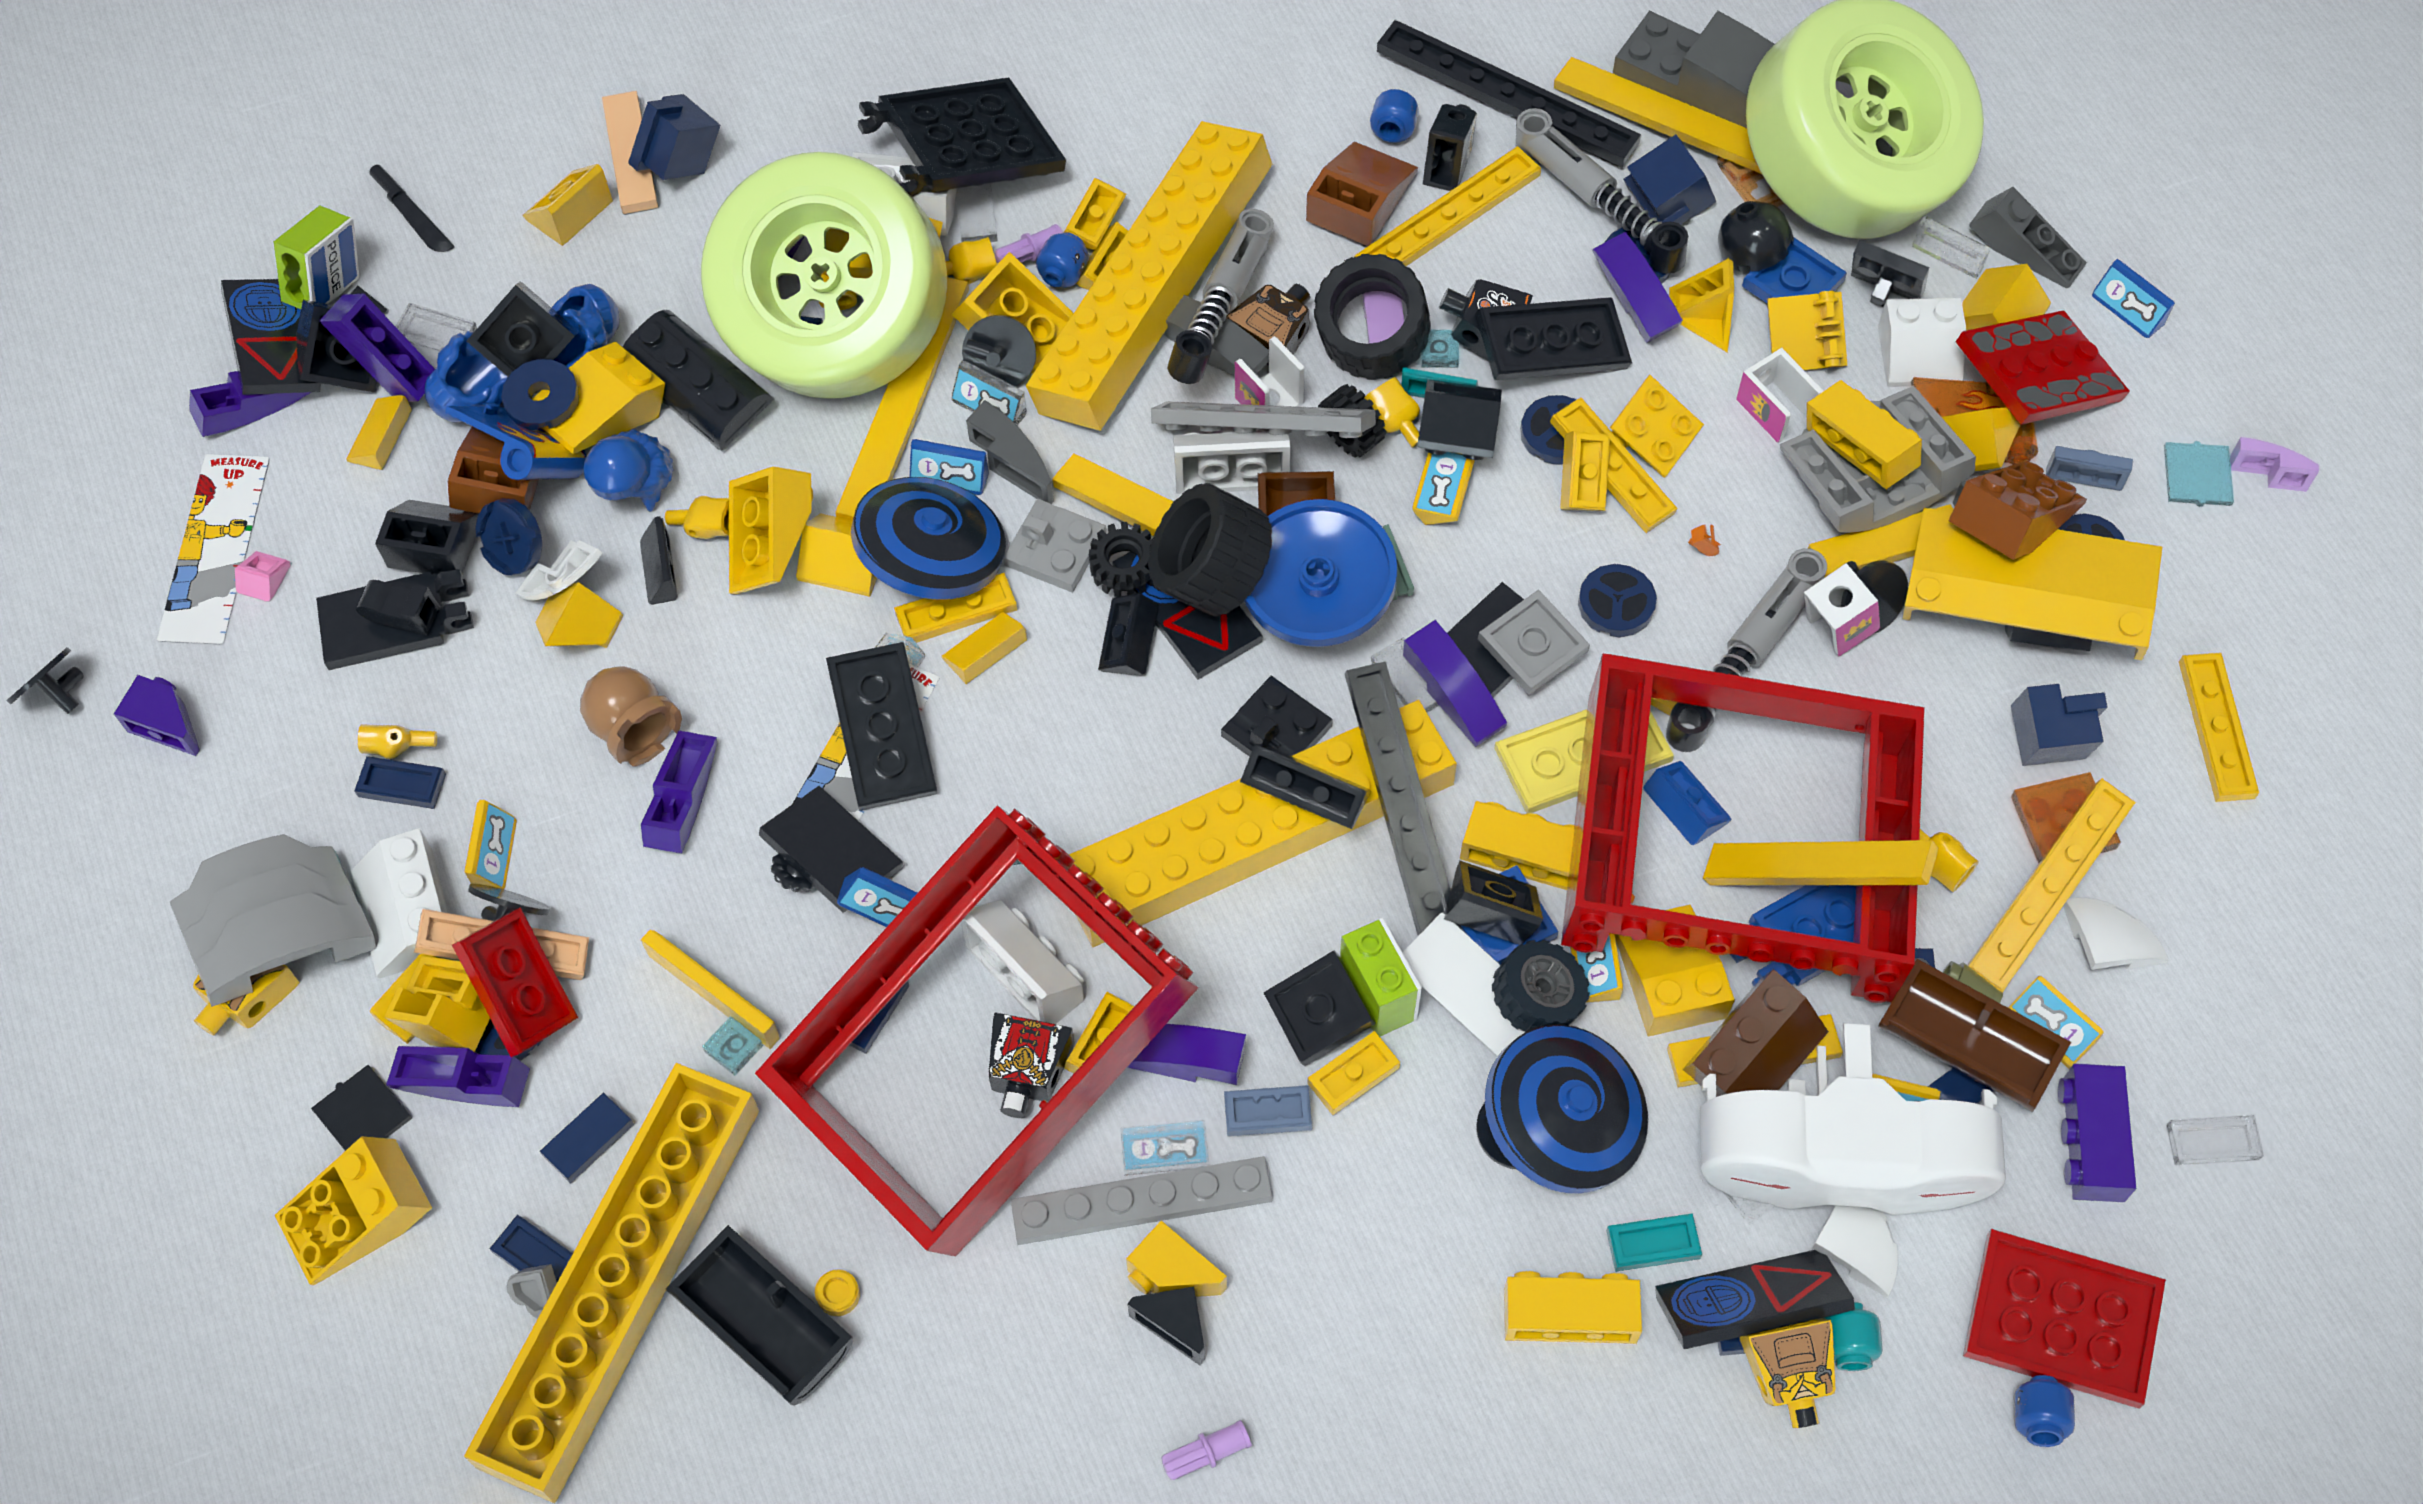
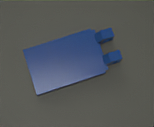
M1805 885L1752 914L1749 925L1853 943L1856 885ZM1730 954L1736 963L1748 958ZM1771 961L1772 963L1758 970L1756 974L1758 977L1753 979L1752 985L1755 986L1764 975L1773 969L1791 985L1796 984L1797 987L1826 970L1815 968L1802 970L1794 968L1790 964Z

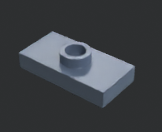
M2056 446L2047 464L2046 475L2056 480L2122 491L2132 471L2133 459L2102 454L2095 450H2079Z
M1308 1085L1224 1091L1227 1136L1312 1130Z

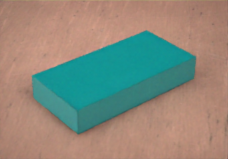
M1693 1213L1610 1225L1606 1230L1615 1272L1698 1260L1702 1256Z

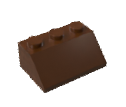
M1773 969L1756 983L1682 1070L1700 1086L1705 1077L1709 1074H1716V1097L1741 1091H1779L1829 1031L1808 999Z

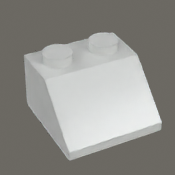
M1961 298L1886 300L1878 324L1887 387L1962 385L1965 354L1955 342L1960 334L1966 331Z

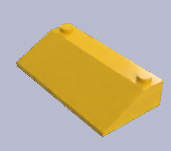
M1931 508L1923 509L1902 619L1910 620L1912 611L1922 610L2136 647L2134 659L2142 660L2149 648L2156 607L2162 546L2057 529L2032 553L2012 560L1949 522L1948 520L1952 512Z

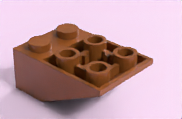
M1354 141L1323 167L1307 192L1306 221L1369 246L1374 243L1417 173L1418 167Z
M472 426L457 450L447 481L449 508L479 514L485 505L506 498L515 499L525 505L530 511L539 479L514 480L509 478L504 473L500 462L505 442Z
M2024 461L1967 480L1948 521L2014 560L2030 554L2086 503L2087 498L2076 493V488L2070 483L2054 480L2043 474L2044 470L2039 465Z

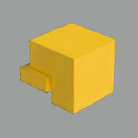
M421 956L407 988H397L384 1016L387 1020L429 1045L469 1048L473 1052H475L490 1019L461 962Z

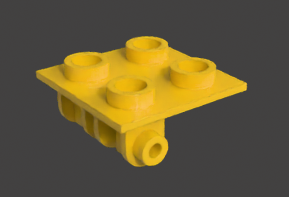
M1823 291L1819 292V294L1767 299L1771 353L1783 348L1803 370L1847 366L1842 292Z
M1648 375L1609 428L1612 429L1611 432L1624 447L1630 446L1665 478L1704 424L1655 378Z

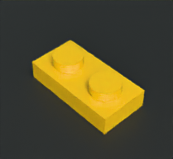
M1373 1031L1309 1076L1307 1084L1329 1112L1335 1115L1400 1068V1061L1379 1035Z

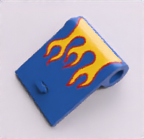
M486 403L485 407L447 406L446 414L505 442L500 462L504 473L511 479H575L584 472L585 450L572 454L542 427H538L539 430H528L518 426L508 416L505 408L500 407L498 404Z

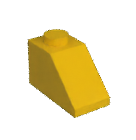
M1160 1221L1126 1258L1127 1270L1130 1273L1127 1276L1129 1281L1146 1295L1149 1291L1159 1293L1194 1287L1196 1297L1222 1295L1227 1289V1276L1163 1221Z

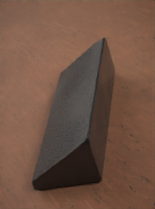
M1263 744L1254 745L1240 780L1241 783L1350 829H1353L1371 792L1366 787Z

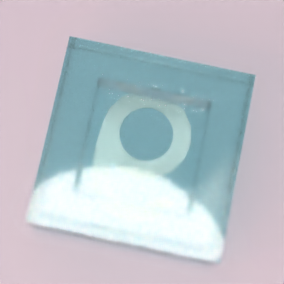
M1452 330L1430 331L1426 348L1421 352V368H1458L1459 342L1453 339L1451 335Z
M730 1016L702 1048L705 1053L735 1076L762 1048L763 1044L758 1037Z

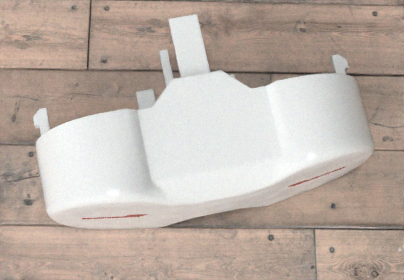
M1843 1024L1845 1077L1839 1076L1828 1087L1826 1046L1817 1045L1818 1096L1806 1095L1805 1080L1788 1079V1091L1752 1090L1729 1093L1716 1097V1074H1709L1701 1083L1702 1091H1706V1102L1700 1107L1701 1172L1709 1184L1741 1199L1787 1209L1837 1205L1870 1207L1891 1215L1939 1211L1971 1204L1999 1191L2006 1180L2002 1118L1997 1111L1993 1110V1107L1997 1106V1096L1990 1090L1983 1089L1981 1092L1982 1105L1963 1101L1934 1099L1920 1102L1906 1101L1884 1079L1872 1077L1870 1025Z

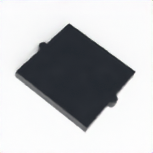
M366 1065L346 1082H338L333 1092L311 1108L345 1151L361 1136L388 1139L391 1134L412 1119L410 1114L369 1065Z

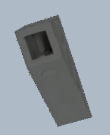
M2014 187L1987 200L1969 224L1994 251L2018 264H2028L2032 271L2066 289L2072 285L2087 263Z

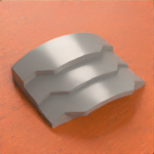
M1914 385L1880 401H1870L1880 409L1888 411L1892 418L1907 429L1914 430L1919 438L1922 439L1921 466L1888 489L1882 487L1828 446L1814 429L1811 431L1804 429L1802 435L1780 444L1781 451L1798 470L1800 478L1819 500V508L1838 532L1850 533L1871 530L1907 518L1949 494L1975 472L1976 456Z
M285 834L253 841L202 861L189 889L170 901L211 1007L252 993L253 988L250 976L328 948L335 963L376 949L374 935L360 903L356 900L333 847H310Z

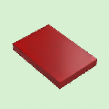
M521 907L452 944L510 1057L524 1052L578 1018Z

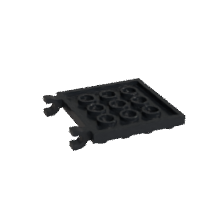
M1009 77L881 95L878 97V103L871 101L859 102V109L863 116H870L867 119L858 120L857 126L861 133H873L883 123L887 122L915 165H902L899 170L904 180H910L906 183H899V185L911 197L920 193L924 186H928L931 192L948 191L950 189L981 186L1000 181H1013L1019 178L1038 175L1045 176L1065 171L1066 158Z

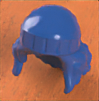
M593 284L573 287L552 306V309L579 331L554 361L562 363L569 368L587 352L607 345L616 334L620 322L619 311L614 300L602 288Z
M467 331L464 335L459 333L451 337L449 343L439 351L437 358L438 366L427 377L425 383V398L432 411L439 417L453 423L463 421L446 414L447 406L485 407L486 403L501 405L503 402L501 398L503 385L508 378L466 342L473 334L470 331Z
M632 429L627 433L620 432L617 435L615 434L598 441L588 452L583 471L589 487L599 497L607 500L640 497L647 511L651 512L655 508L656 502L660 500L662 489H665L671 481L674 469L672 467L673 459L670 458V450L661 445L657 437H652L646 433H641L637 429Z

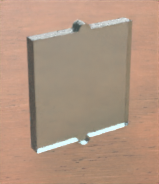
M2195 441L2193 444L2165 443L2164 456L2168 502L2193 503L2198 507H2203L2204 504L2233 505L2234 495L2229 446L2201 444L2199 441Z

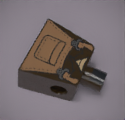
M1297 283L1293 284L1286 293L1272 285H1264L1228 313L1226 318L1249 333L1268 350L1269 339L1275 336L1294 355L1309 329L1310 310L1305 304L1310 300V294L1305 287Z

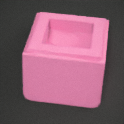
M254 552L235 568L236 591L253 598L270 601L276 594L290 568V561L262 552Z

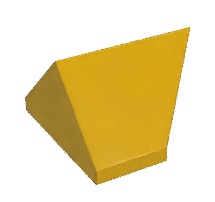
M1729 258L1669 288V297L1683 320L1680 325L1727 353L1734 299L1733 261Z
M2007 407L1942 417L1976 456L1975 471L2002 468L2020 427V423Z
M577 582L548 597L535 623L545 646L599 645L607 648L623 615L618 609L580 582Z

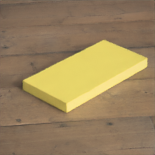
M1587 709L1495 742L1494 749L1526 813H1533L1578 796ZM1651 711L1644 772L1670 763L1674 757Z

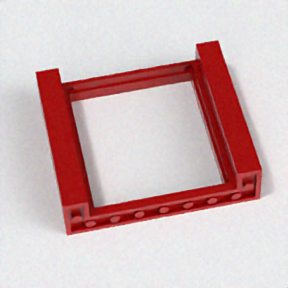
M1603 653L1588 699L1561 945L1572 947L1574 950L1584 953L1602 952L1609 933L1632 937V940L1635 941L1647 939L1663 942L1665 945L1674 948L1687 946L1705 949L1714 955L1734 954L1748 957L1755 962L1774 961L1786 963L1802 970L1815 968L1832 971L1838 976L1850 974L1852 976V996L1864 997L1865 1000L1873 1003L1892 1002L1915 965L1918 885H1856L1853 943L1631 905L1651 698L1865 734L1859 841L1920 840L1925 707Z

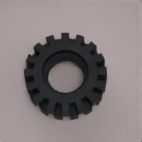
M1344 384L1321 401L1318 407L1374 410L1372 407L1374 403L1370 399L1366 400L1365 394L1361 390L1357 392L1355 386L1351 385L1349 387L1348 384ZM1377 409L1375 410L1376 425L1362 432L1361 437L1342 438L1339 436V432L1328 431L1327 434L1330 438L1333 436L1336 439L1335 444L1338 447L1343 446L1345 453H1351L1352 457L1358 456L1360 458L1384 440L1386 430L1383 428L1385 426L1384 420L1379 419L1381 414Z
M1121 522V529L1117 530L1114 523L1108 525L1107 534L1101 529L1097 533L1098 540L1093 538L1090 543L1091 549H1089L1090 572L1096 586L1098 587L1102 584V591L1106 594L1113 589L1114 597H1120L1122 591H1127V595L1134 594V589H1138L1141 594L1146 591V583L1150 586L1153 585L1148 567L1149 551L1153 542L1151 532L1145 529L1141 533V525L1135 523L1132 529H1128V522ZM1122 551L1135 553L1139 557L1136 565L1124 569L1112 566L1109 560L1112 555Z

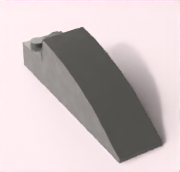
M1649 10L1615 56L1613 74L1747 128L1746 100L1748 89L1757 66L1775 44L1720 11L1715 13L1702 33L1699 34ZM1883 138L1877 139L1876 146L1878 152L1892 157L1893 148Z

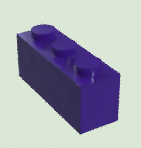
M343 294L320 322L391 396L402 395L410 402H418L425 394L427 377L435 368L365 294Z
M2073 1064L2064 1078H2060L2058 1083V1099L2061 1104H2065L2066 1118L2063 1119L2061 1125V1138L2063 1144H2068L2069 1159L2066 1160L2064 1169L2065 1182L2067 1185H2072L2073 1200L2126 1202L2137 1188L2125 1066Z

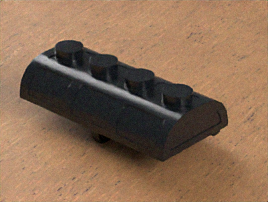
M661 310L654 313L629 336L623 345L626 351L665 382L662 402L718 450L722 451L774 400L768 392L670 310Z
M729 1225L665 1289L793 1406L807 1399L844 1360L853 1344V1337Z

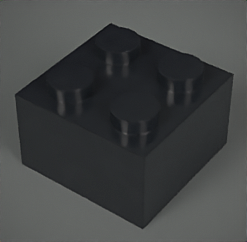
M520 281L510 290L466 342L509 377L511 372L524 363L537 359L555 360L579 331Z

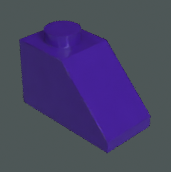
M137 675L115 710V717L128 733L197 756L200 751L186 706L176 693L177 688L171 682L161 677H155L152 680Z

